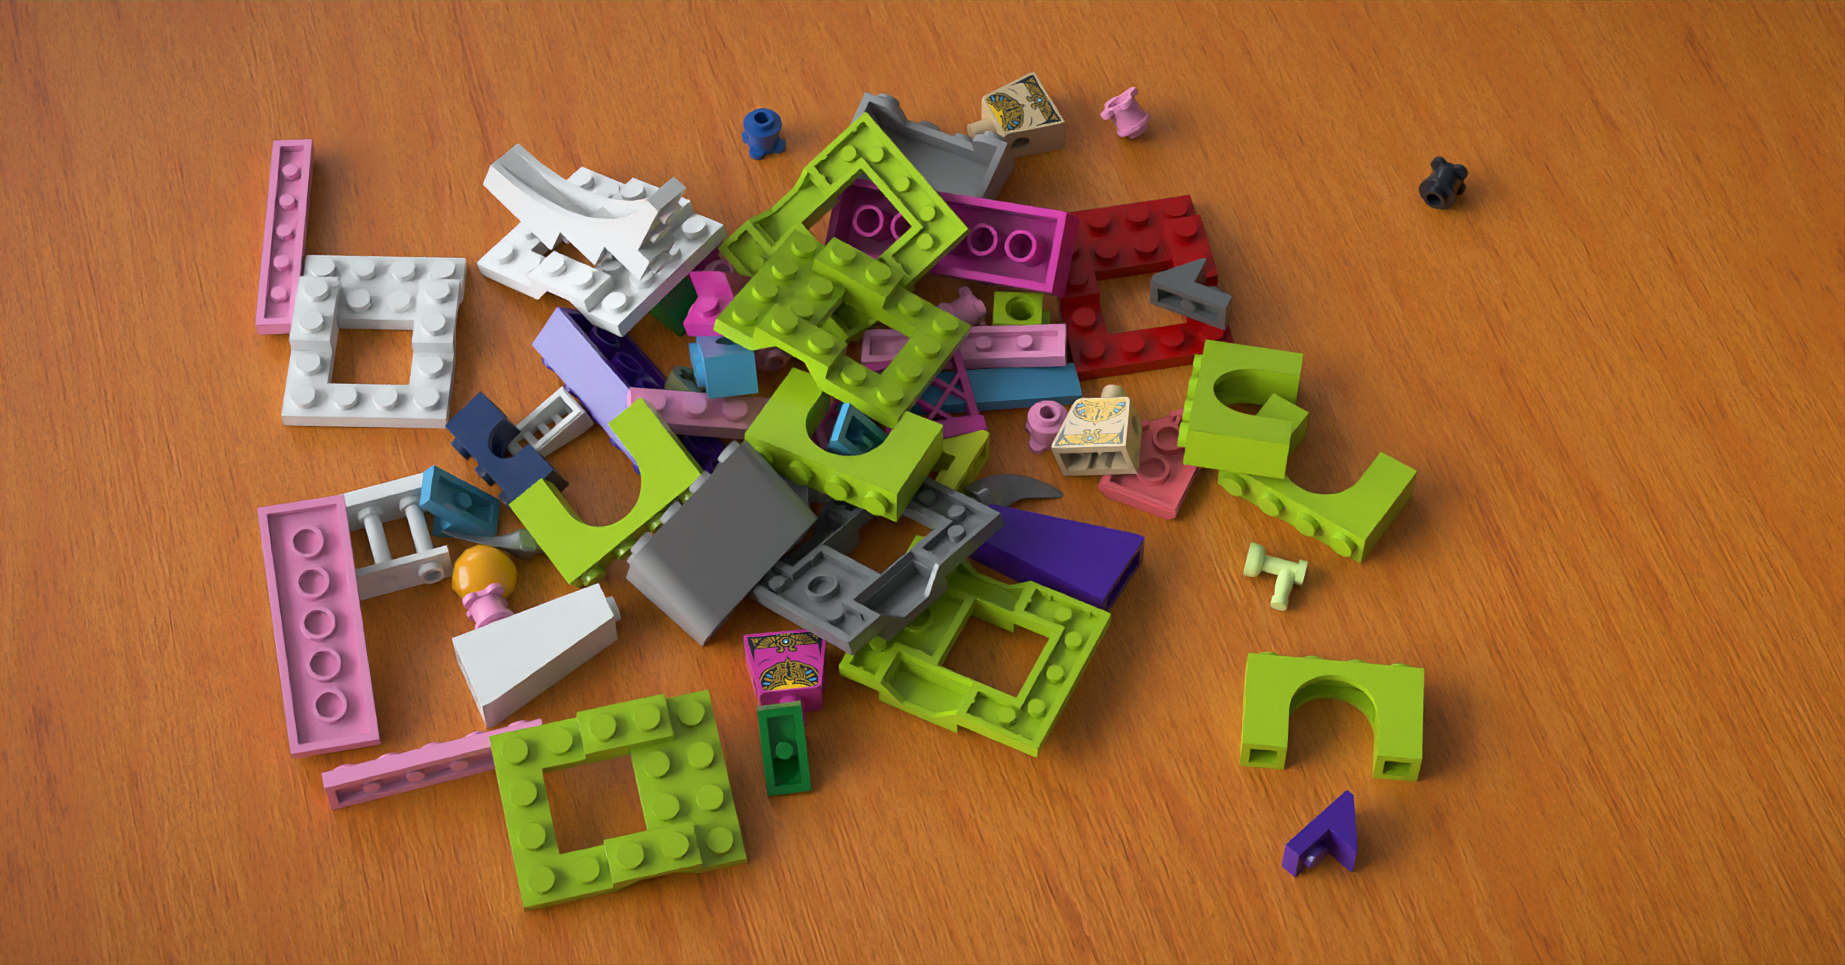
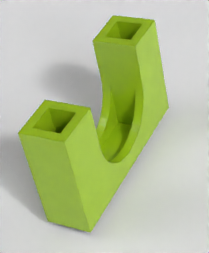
M1206 339L1203 355L1195 354L1192 376H1190L1187 399L1185 400L1183 418L1179 429L1177 447L1185 448L1183 464L1284 479L1293 421L1244 414L1226 407V405L1236 403L1264 405L1273 393L1296 405L1303 353Z
M793 367L745 432V440H748L780 476L790 479L798 485H805L825 493L833 499L843 500L863 508L873 515L883 516L897 522L942 455L943 425L905 411L885 441L874 450L854 456L829 453L819 448L810 438L830 409V395L818 388L810 373Z
M1273 393L1256 416L1293 421L1288 452L1289 458L1305 438L1309 412ZM1380 452L1355 485L1335 494H1316L1306 491L1294 484L1286 474L1284 479L1219 470L1217 484L1221 485L1231 495L1240 496L1255 504L1265 514L1282 519L1294 526L1301 534L1309 537L1312 536L1330 546L1337 554L1350 557L1361 564L1413 495L1417 471Z
M642 397L608 423L609 427L635 459L641 474L642 483L639 499L626 517L608 526H589L576 514L554 483L543 478L509 504L510 508L569 585L578 588L584 585L586 588L592 586L606 575L605 568L618 558L621 561L632 555L631 548L646 532L651 531L652 534H655L664 525L660 518L674 502L678 501L683 505L693 494L689 491L690 486L704 472L654 406Z
M1274 652L1248 653L1244 681L1239 766L1284 770L1288 747L1289 718L1292 713L1308 701L1319 698H1334L1348 702L1358 708L1371 724L1374 735L1372 778L1417 782L1423 750L1424 668L1411 667L1402 663L1392 665L1371 664L1357 659L1337 661L1322 659L1318 656H1280Z

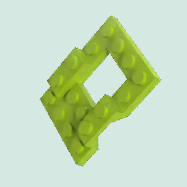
M865 111L804 167L795 187L771 209L748 219L718 249L740 275L753 277L795 229L820 242L809 229L839 202L837 196L864 172L912 226L876 259L904 275L901 287L912 293L915 290L913 285L972 231L870 114ZM843 301L822 325L821 329L848 344L851 341L857 343L863 337L865 330H871L880 321Z
M795 229L716 318L713 330L750 351L773 346L780 348L805 362L820 390L843 403H851L863 414L893 429L903 413L911 410L965 341L971 325L902 288L901 284L904 275L884 263L877 261L835 237L825 246ZM843 301L910 338L881 375L845 356L848 343L821 329L822 325Z
M916 535L907 552L924 537ZM965 559L945 576L949 590L892 639L886 641L876 635L853 656L846 653L839 664V675L877 690L879 701L955 733H958L961 726L1038 758L1110 626L1112 614L1033 581L1012 585L1005 584L978 573ZM971 615L1013 633L1019 625L1049 638L1017 698L941 667Z
M709 690L665 698V694L649 696L576 712V718L489 736L524 912L616 892L643 879L675 872L703 873L747 863ZM631 755L647 831L604 840V845L559 854L543 773Z

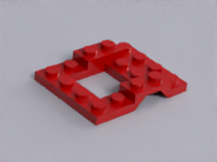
M1190 195L1068 212L1080 219L1065 298L1057 297L1060 322L1061 324H1066L1067 349L1070 361L1075 365L1079 381L1193 365L1195 354L1203 355L1206 339L1234 343L1229 323L1226 329L1222 330L1181 315L1183 320L1181 324L1114 334L1107 333L1100 307V291L1097 281L1162 272L1206 258L1207 273L1204 286L1218 287V273L1200 214L1196 215Z

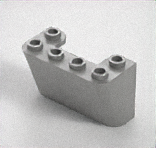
M865 92L851 124L865 111L870 114L936 191L996 200L1016 166L1009 144L1004 137L991 131H985L984 134H976L973 139L961 133H956L955 136L941 132V129L931 122L920 121L918 124L907 120L905 113L899 107L900 102L896 98L885 93H879L876 96ZM865 172L858 177L871 180Z
M735 440L730 443L717 460L720 462L714 468L713 473L709 474L707 471H704L689 488V491L693 493L683 505L678 501L674 502L660 518L664 525L653 536L646 532L631 548L632 555L627 560L630 567L626 579L702 647L731 617L736 605L784 554L788 555L813 529L819 519L748 440H745L740 445Z

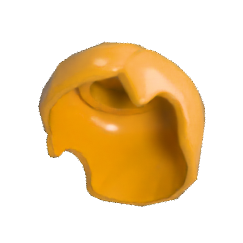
M478 544L466 549L454 563L451 580L452 590L463 600L469 593H477L486 589L490 584L499 583L504 589L502 598L507 599L515 589L518 576L513 561L503 550L490 545Z

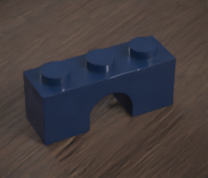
M481 391L445 425L455 437L451 445L467 461L473 457L479 463L474 470L489 486L492 487L495 483L500 486L503 491L498 497L510 510L512 509L509 504L541 478L554 483L560 493L569 485L551 463L530 444H527L517 455L505 459L508 445L521 431Z

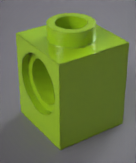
M994 292L993 326L1050 324L1051 310H1043V293Z

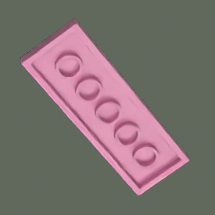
M344 494L257 508L292 759L381 744Z

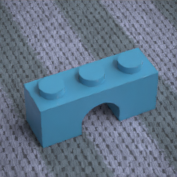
M695 336L696 342L689 343L691 367L697 380V386L705 387L708 399L759 393L754 350L750 351L725 336Z

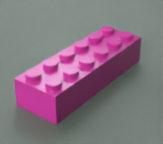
M857 178L837 196L839 202L832 208L825 246L835 237L868 256L877 259L912 226L872 180ZM937 191L972 232L926 273L927 275L1065 298L1080 218L1064 211Z

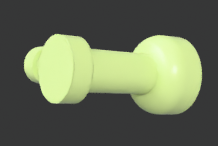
M1251 542L1242 575L1256 577L1261 571L1278 575L1275 584V594L1272 596L1270 606L1279 611L1287 610L1288 597L1292 591L1293 584L1302 586L1308 561L1300 559L1299 563L1265 555L1266 550L1262 545Z

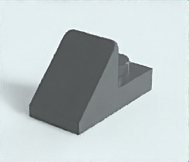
M1206 258L1154 274L1150 282V304L1222 330L1226 329L1231 319L1232 295L1225 293L1215 286H1204L1207 273Z

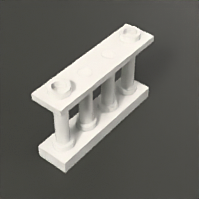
M423 473L344 493L350 531L366 528L375 565L356 569L360 601L424 583H436L443 578L452 576L453 568L447 545L433 548L423 513L427 510L419 507ZM407 517L417 553L392 560L382 523Z

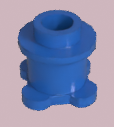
M765 108L749 112L744 118V132L742 133L743 143L748 144L750 148L749 156L754 160H761L764 156L772 153H783L786 149L785 140L779 137L782 121L777 112Z

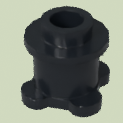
M1435 157L1430 163L1433 172L1429 178L1421 182L1419 194L1428 206L1435 209H1449L1454 205L1457 199L1456 195H1461L1466 190L1464 179H1466L1469 172L1461 164L1455 165L1447 162L1442 157Z

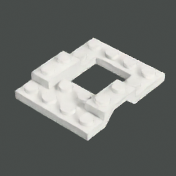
M581 167L567 180L588 192L610 199L626 201L649 198L659 189L635 178H632L627 184H623L584 167ZM681 197L678 202L682 206L680 211L668 222L671 225L669 231L677 238L669 252L673 257L659 273L655 274L651 270L640 281L615 257L610 259L606 256L594 268L555 251L548 257H544L542 255L549 248L522 222L476 264L481 275L537 300L546 291L567 299L591 324L623 337L727 237L723 224L694 213L691 202Z
M306 255L303 276H299L289 337L291 356L281 413L283 425L446 428L445 425L449 422L456 365L458 307L464 298L467 274L466 258ZM339 329L413 330L411 342L413 359L409 385L331 384Z

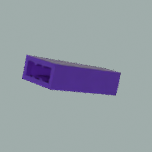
M989 504L988 507L1001 513L1004 527L968 556L1020 583L1033 581L1109 612L1143 561L1145 537L1136 533Z

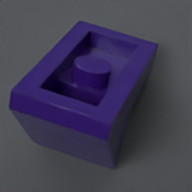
M1348 790L1285 844L1282 867L1294 878L1306 867L1311 870L1318 866L1327 853L1332 855L1350 872L1354 870L1357 856L1354 795Z

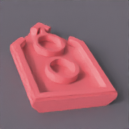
M1184 408L1169 412L1167 417L1150 422L1146 419L1141 421L1142 434L1138 473L1103 475L1098 485V490L1105 497L1166 520L1176 518L1201 468L1184 465L1185 448L1177 447Z

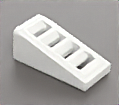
M561 387L516 425L521 433L512 440L507 449L513 456L517 455L523 449L518 442L525 438L532 447L545 457L586 432L594 425V422L571 395ZM566 413H569V415L565 419L561 418V416L565 415ZM554 421L557 425L550 430L547 425ZM538 430L544 435L539 441L533 435Z

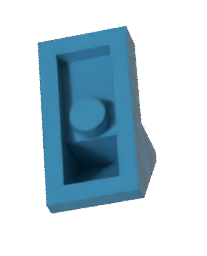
M435 465L423 472L419 507L434 514L433 536L456 538L442 532L443 530L481 537H493L496 535L500 506L499 499Z

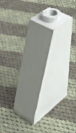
M599 583L452 638L458 664L487 729L502 722L618 639L615 622L621 620L619 609L612 596L605 598Z

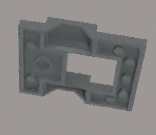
M926 477L902 514L933 531L882 574H879L847 557L849 553L861 544L857 531L876 515L843 500L839 501L831 498L822 507L813 536L789 556L783 555L746 596L853 656L876 635L886 641L892 639L949 590L945 576L1004 527L1002 515L1000 512Z

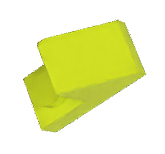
M979 430L943 439L942 455L932 468V471L939 473L935 481L965 495L963 488L975 481L990 457V433L985 430Z

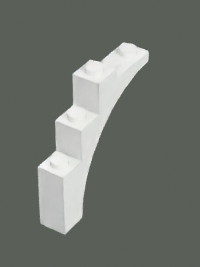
M519 143L495 161L489 168L483 185L550 250H553L564 241L566 244L571 242L594 265L605 256H608L610 259L615 257L639 281L651 270L655 274L659 273L673 257L669 252L677 238L669 231L671 225L668 222L680 211L682 206L678 202L686 189L675 177H672L649 198L634 201L610 199L588 192L565 180L538 161Z

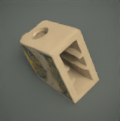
M1035 72L1028 73L985 95L982 99V120L967 125L968 136L972 139L976 134H984L985 131L995 132L1004 137L1009 144L1013 158L1064 148L1065 121Z
M1107 385L1103 388L1101 398H1080L1073 403L1051 446L1063 476L1138 473L1142 424L1132 399L1127 397V393L1122 387Z

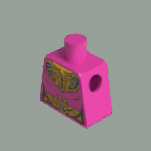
M806 629L743 635L746 665L758 705L801 701L805 728L807 725L806 712L819 711L823 708L828 660L827 641Z

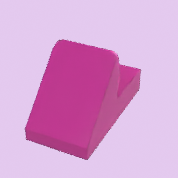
M690 271L689 275L698 298L683 323L688 336L724 337L713 330L716 318L752 277L723 271Z

